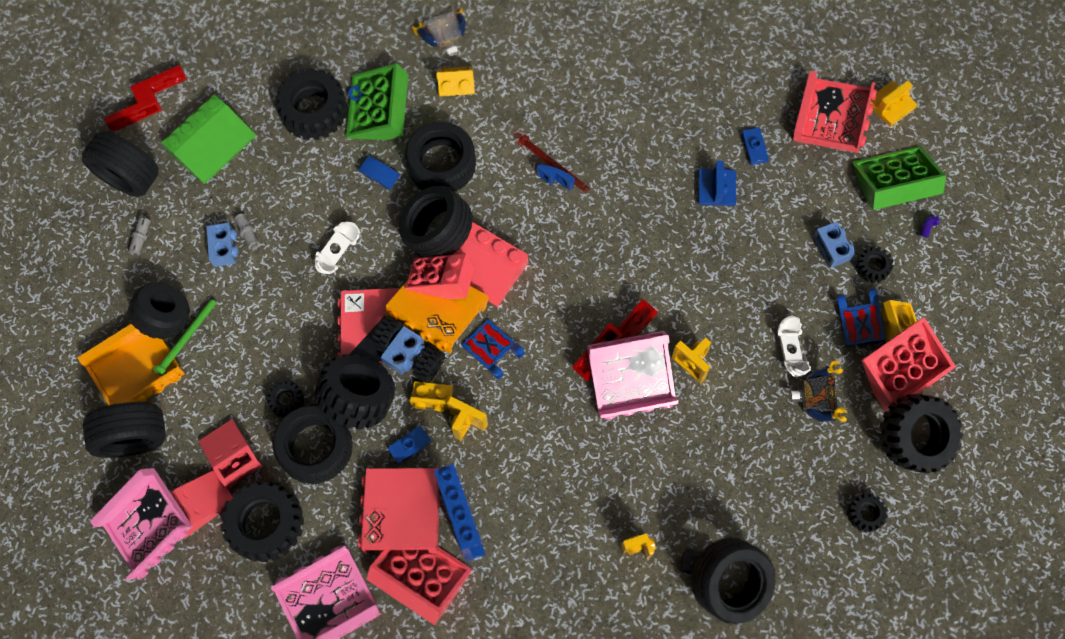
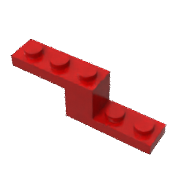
M181 66L172 67L165 72L130 86L137 104L128 106L126 109L112 113L104 118L111 131H117L162 111L155 93L187 80Z
M642 299L618 328L609 323L592 344L639 336L658 311ZM588 349L572 367L586 381L592 377Z

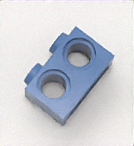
M838 221L816 230L813 237L830 268L851 260L855 254L854 247L848 242L843 227H840ZM827 234L833 235L834 238H830ZM836 250H840L843 254H838Z
M230 223L207 226L208 254L211 264L214 267L236 264V257H238V248L234 240H237L236 230L231 227ZM227 251L225 255H221L222 252Z
M403 326L381 356L383 364L400 375H403L405 371L408 372L413 366L415 357L420 356L425 349L423 338ZM409 341L415 342L414 346L407 347L405 345ZM401 356L404 358L400 363L394 362L396 357Z

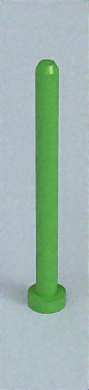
M211 299L208 301L160 365L153 367V371L160 376L167 373V367L216 305L215 300Z

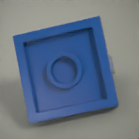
M716 161L714 169H699L698 205L736 206V170L724 168V161Z

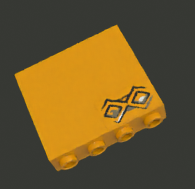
M406 281L386 305L385 317L390 316L403 323V326L422 337L424 341H429L437 346L438 349L451 354L457 339L479 311L483 312L486 309L489 296L469 286L467 298L445 299L406 290Z

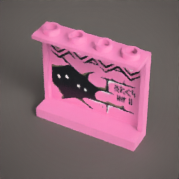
M665 331L587 345L597 409L601 418L613 419L616 415L623 414L624 416H629L637 411L650 412L654 408L673 407V404H678V400L675 397L667 344L669 343V336Z
M154 468L140 469L90 521L94 528L104 526L132 571L126 577L127 580L144 578L149 573L148 570L160 563L161 557L174 549L173 545L187 536L186 532L192 527Z
M338 546L332 549L330 555L314 559L312 565L296 569L293 572L294 575L288 578L282 577L275 581L274 586L270 587L275 592L297 639H339L381 615L362 574L346 546Z

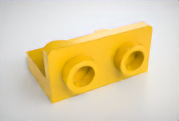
M414 381L412 397H410L411 406L419 410H425L426 407L433 408V410L438 412H444L445 409L449 410L447 402L452 397L453 385Z
M647 533L625 540L620 545L622 553L628 552V555L638 553L643 549L646 559L650 558L654 554L653 550L656 549L652 537L648 538Z

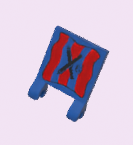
M876 289L869 290L871 304L848 308L845 295H838L846 346L886 340Z
M489 319L461 345L498 380L503 376V373L495 364L510 349L518 358H522L525 354L524 349L519 344L515 343Z

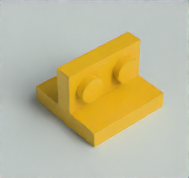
M473 66L438 69L439 96L475 94Z
M892 80L877 91L875 101L871 100L870 105H874L873 111L889 127L913 111L918 105L910 97V90L913 85L909 81L899 87Z
M888 300L883 303L884 308L880 309L886 343L917 322L911 303Z
M707 338L702 342L698 340L690 349L680 341L674 348L672 359L701 384L710 369V366L702 359L707 355L712 342Z
M450 397L447 405L450 414L454 415L451 422L454 438L462 441L471 424L485 431L488 426L485 413Z

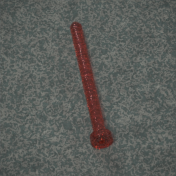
M524 134L519 139V146H525L551 167L558 168L575 178L574 185L584 193H588L590 190L589 186L529 141V136Z

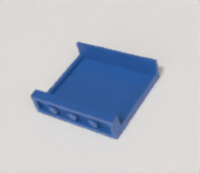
M454 463L434 470L466 562L486 555Z

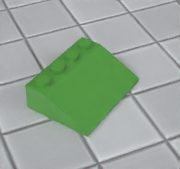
M397 63L353 75L351 87L359 86L360 90L358 92L353 90L351 96L359 97L360 92L364 96L358 101L350 99L346 138L390 140L403 137L408 73Z
M213 95L164 139L161 144L169 155L205 184L255 138L256 134L223 101Z
M921 146L852 162L853 170L865 200L873 210L944 194L946 175Z

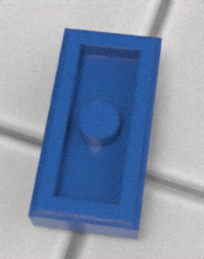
M760 128L743 130L741 134L750 165L768 162L769 157Z
M419 425L387 449L400 465L430 444L431 440Z

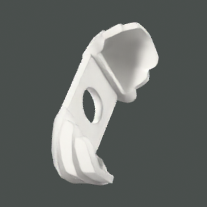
M348 221L342 222L333 229L335 233L322 251L316 252L314 262L318 272L331 274L338 269V266L335 264L349 244L355 245L359 238L360 230L356 224ZM332 243H336L340 247V251L337 254H333L330 251Z
M788 316L779 324L778 336L783 352L784 365L794 377L798 378L811 370L809 361H803L798 340V335L802 334L800 319L795 316ZM787 344H792L795 347V354L787 351Z

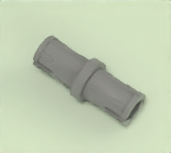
M238 214L235 216L234 221L239 227L240 236L245 239L249 249L258 248L260 243L254 234L253 226L249 225L245 214Z
M139 217L136 230L131 235L133 239L128 253L131 255L135 253V256H140L143 242L147 240L146 233L151 221L146 218L143 220L144 218Z

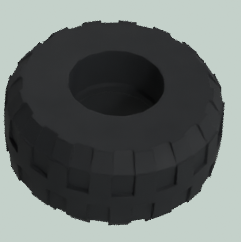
M151 283L138 288L131 298L128 307V317L132 325L140 333L150 338L167 339L176 336L185 327L190 314L188 301L182 293L174 289V287L163 283Z

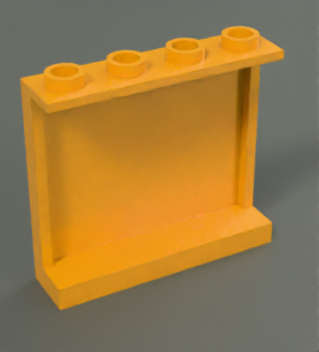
M132 323L77 357L79 362L87 369L108 405L124 402H146L148 397L162 392L165 386L170 383H176L185 374L175 358L167 367L165 375L160 376L153 371V367L155 365L159 366L170 350L163 339L150 338L147 335H143Z

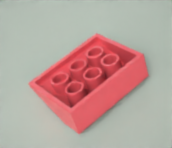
M473 222L467 240L459 250L452 254L466 253L474 267L470 286L489 296L488 302L496 307L500 305L528 265V254Z
M922 317L862 359L873 394L884 411H889V405L892 402L897 403L896 400L902 396L906 397L908 394L921 393L956 367L925 317Z
M438 547V553H429V550H383L370 566L366 580L435 626L466 581L472 568Z

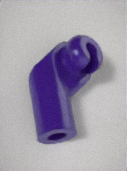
M930 214L923 221L919 236L929 238L932 225H939L940 217Z

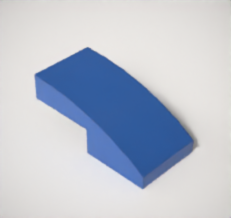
M368 156L358 170L371 181L375 180L387 190L392 188L400 176L396 171Z
M539 164L537 166V175L548 184L552 185L556 180L569 191L574 187L575 178L570 174L547 165Z

